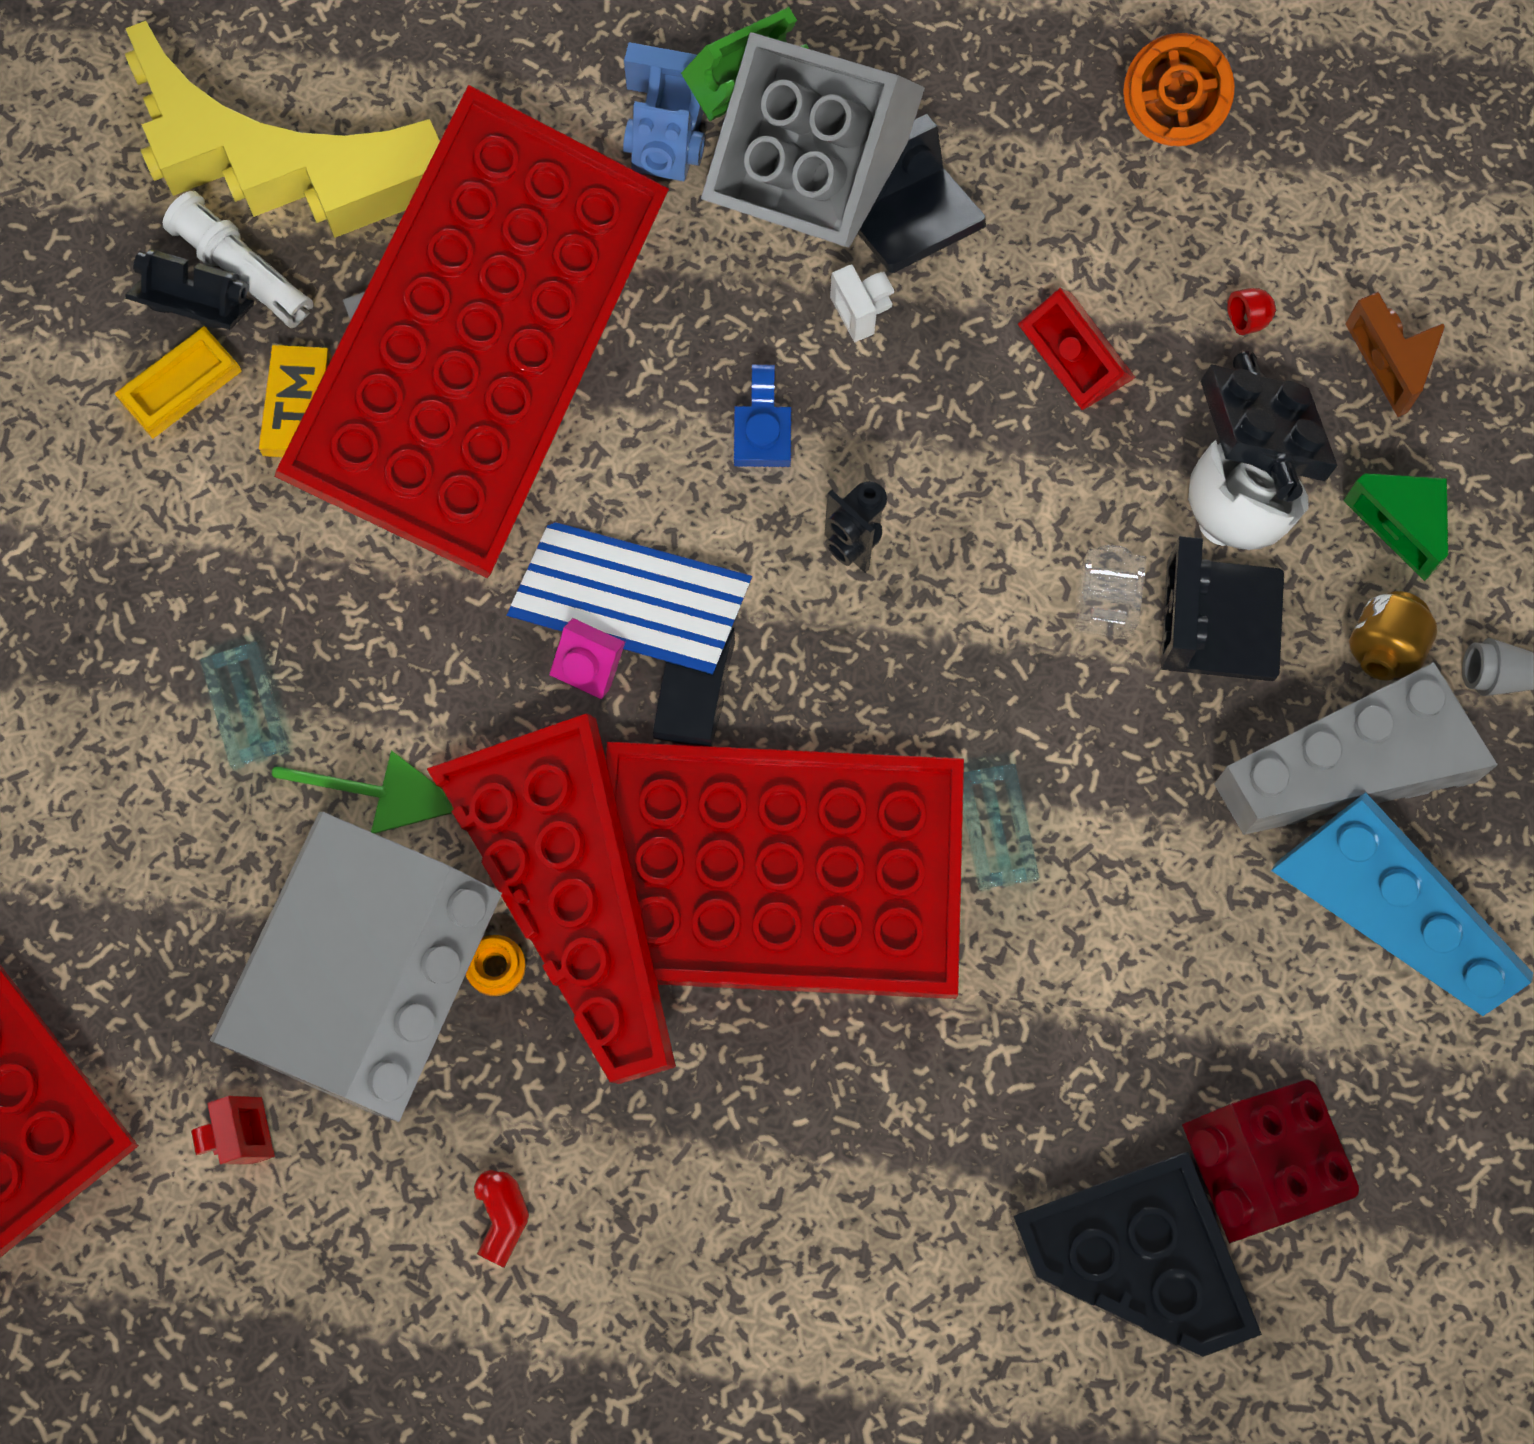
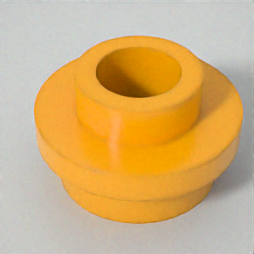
M503 935L485 936L480 941L466 972V977L470 984L484 995L502 996L508 994L521 983L525 975V956L519 945L512 939ZM493 956H501L507 962L504 973L496 977L487 975L485 973V963Z

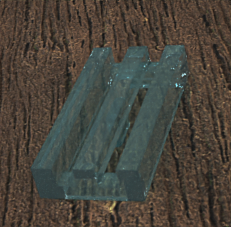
M252 642L201 658V666L230 767L233 770L245 767L244 764L253 761L259 763L268 760L267 757L275 754L281 756L290 753L258 643ZM249 659L271 734L272 740L262 741L240 661ZM226 665L229 669L251 746L241 750L217 668Z
M1009 764L964 772L963 816L979 891L991 890V888L998 886H1014L1016 883L1037 882L1040 877L1016 765ZM1004 779L1022 863V868L1014 870L1011 867L993 782ZM981 783L999 872L990 873L972 788L973 784Z

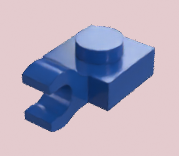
M752 365V406H735L734 466L791 467V407H774L775 365Z

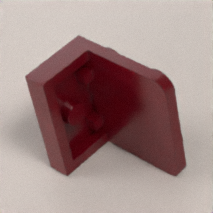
M1306 1079L1231 1103L1182 1124L1229 1244L1356 1198L1359 1194L1358 1182L1330 1118L1327 1106L1317 1085L1311 1080Z

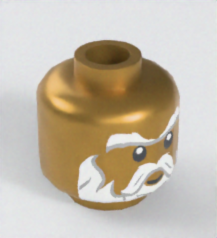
M1403 591L1382 594L1370 599L1363 608L1349 639L1350 651L1357 662L1361 664L1363 671L1369 676L1383 681L1392 680L1393 678H1404L1423 666L1437 636V622L1427 604L1419 597Z

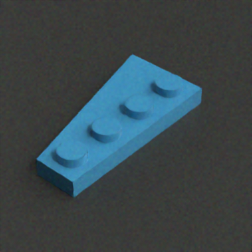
M1366 792L1280 858L1271 870L1481 1016L1486 1015L1532 982L1534 973Z

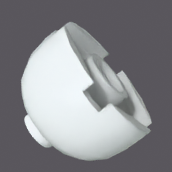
M1216 440L1204 452L1191 473L1188 493L1191 509L1197 522L1200 524L1199 527L1203 535L1217 545H1227L1246 550L1262 549L1270 546L1287 534L1308 510V495L1300 480L1299 482L1303 488L1301 496L1294 501L1286 502L1285 498L1281 501L1277 496L1273 478L1267 472L1250 464L1225 459L1221 443L1217 445Z

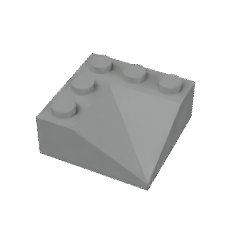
M750 32L701 199L849 248L908 143L925 87L893 73Z

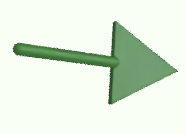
M392 750L382 786L283 767H274L271 772L272 776L278 779L378 797L379 801L371 832L374 834L451 814V811L454 810L443 789Z

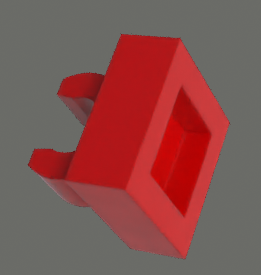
M226 1096L207 1103L211 1124L191 1130L196 1155L213 1151L214 1155H218L220 1164H255L275 1157L262 1097Z

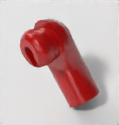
M488 1170L479 1175L474 1185L475 1197L478 1200H483L492 1223L477 1255L505 1268L528 1223L529 1211L518 1182L507 1172Z

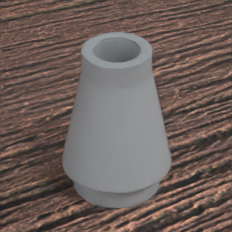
M1487 638L1482 643L1474 642L1467 648L1462 665L1463 681L1467 688L1477 690L1481 696L1534 690V652L1492 638Z

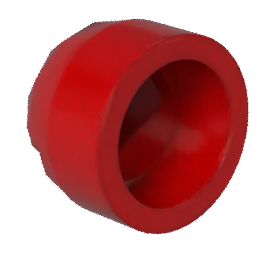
M1246 288L1230 294L1227 310L1236 333L1247 335L1259 332L1269 325L1275 316L1276 305L1272 296L1265 290ZM1245 314L1248 317V321L1244 320Z

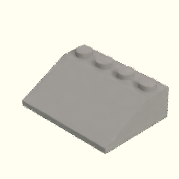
M319 812L210 1041L366 1112L399 1122L502 893L447 864L325 812Z

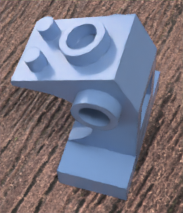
M628 43L624 59L626 87L628 90L647 93L645 103L635 101L633 119L628 120L624 134L623 151L632 153V170L641 174L685 181L690 165L700 166L704 152L705 133L699 132L704 111L681 74L697 56L696 54Z

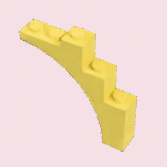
M146 21L125 28L134 50L124 53L137 84L140 85L148 82L153 93L143 97L152 121L141 124L150 146L140 150L153 180L156 181L164 178L173 196L225 177L234 201L237 202L246 198L253 217L306 197L316 223L327 220L334 238L407 209L440 142L430 119L389 131L345 136L300 133L260 123L221 105L192 84L163 52Z

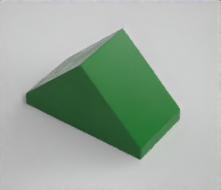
M1364 473L1356 480L1343 501L1409 567L1426 581L1448 556L1447 479Z

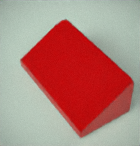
M1059 288L1018 323L1019 327L1081 410H1085L1135 378L1134 374L1075 296L1067 290Z

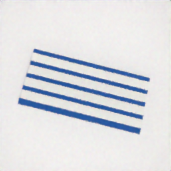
M555 522L547 525L506 616L563 632V628L568 622L575 618L624 641L623 649L713 674L753 576Z

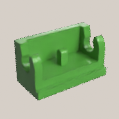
M789 7L706 45L681 72L709 121L727 112L750 32L787 42L786 33L792 31L797 21ZM807 44L800 46L809 49Z

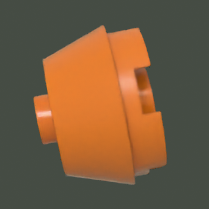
M1188 33L1165 35L1143 47L1131 62L1124 81L1125 107L1135 127L1149 139L1168 146L1195 144L1213 134L1228 116L1234 98V77L1230 64L1224 54L1207 39Z

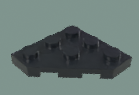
M1189 1152L1011 1217L1034 1279L1196 1357H1204L1262 1335Z

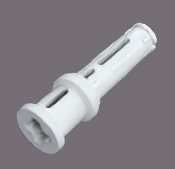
M196 191L183 193L169 206L163 218V228L172 236L180 235L196 249L197 257L204 264L219 266L227 272L238 274L240 281L248 284V292L273 311L289 328H295L310 314L302 306L308 310L312 309L313 301L240 240L238 228L230 220L221 221L205 207V199Z

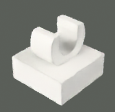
M852 264L832 272L830 298L854 343L873 335L875 332L876 314L888 310L893 304L889 295L894 293V289L885 272L876 273L863 282L860 280Z

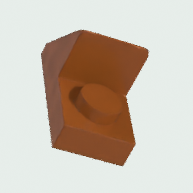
M1377 292L1358 300L1345 325L1397 417H1400L1409 412L1423 391L1445 326L1440 324L1405 339L1402 322L1398 314L1393 309L1387 308L1381 295Z

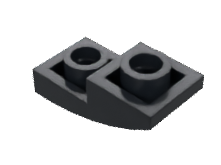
M731 628L713 674L666 662L653 728L654 739L712 747L724 704L723 686L735 646L734 628Z

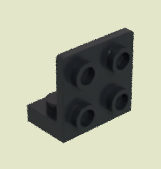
M927 114L915 119L905 149L858 231V235L890 273H895L986 227L984 213L943 168L938 127Z
M1179 536L1167 560L1160 670L1275 681L1280 674L1284 571L1280 568L1202 559L1203 538Z

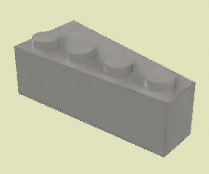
M1433 662L1228 765L1214 785L1243 835L1341 812L1365 792L1377 804L1404 797L1407 799L1425 795L1431 791L1453 786L1461 787L1480 781L1498 764L1438 667Z

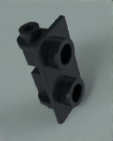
M150 249L147 253L143 251L137 253L133 269L135 273L141 274V280L125 294V299L147 305L154 311L162 313L171 312L198 320L201 324L210 328H224L231 330L254 306V300L246 298L248 284L240 281L238 274L198 263L194 267V280L188 279L187 259L163 253L156 249Z
M871 481L860 483L843 499L833 490L828 492L824 535L828 539H826L825 544L832 555L842 564L850 566L852 563H855L864 573L869 570L872 549L879 543L882 537L881 516L887 504V494L880 484Z

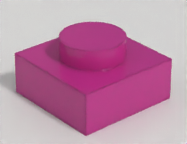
M572 618L563 628L549 675L602 699L612 685L625 642Z

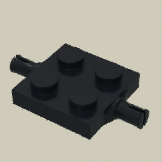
M1249 351L1237 354L1233 359L1235 370L1211 364L1200 382L1225 459L1250 464L1267 472L1273 478L1277 496L1281 501L1285 498L1286 502H1290L1301 496L1303 488L1297 476L1326 482L1338 465L1310 389L1294 381L1283 382L1266 378L1261 373L1257 357L1253 352L1250 356Z

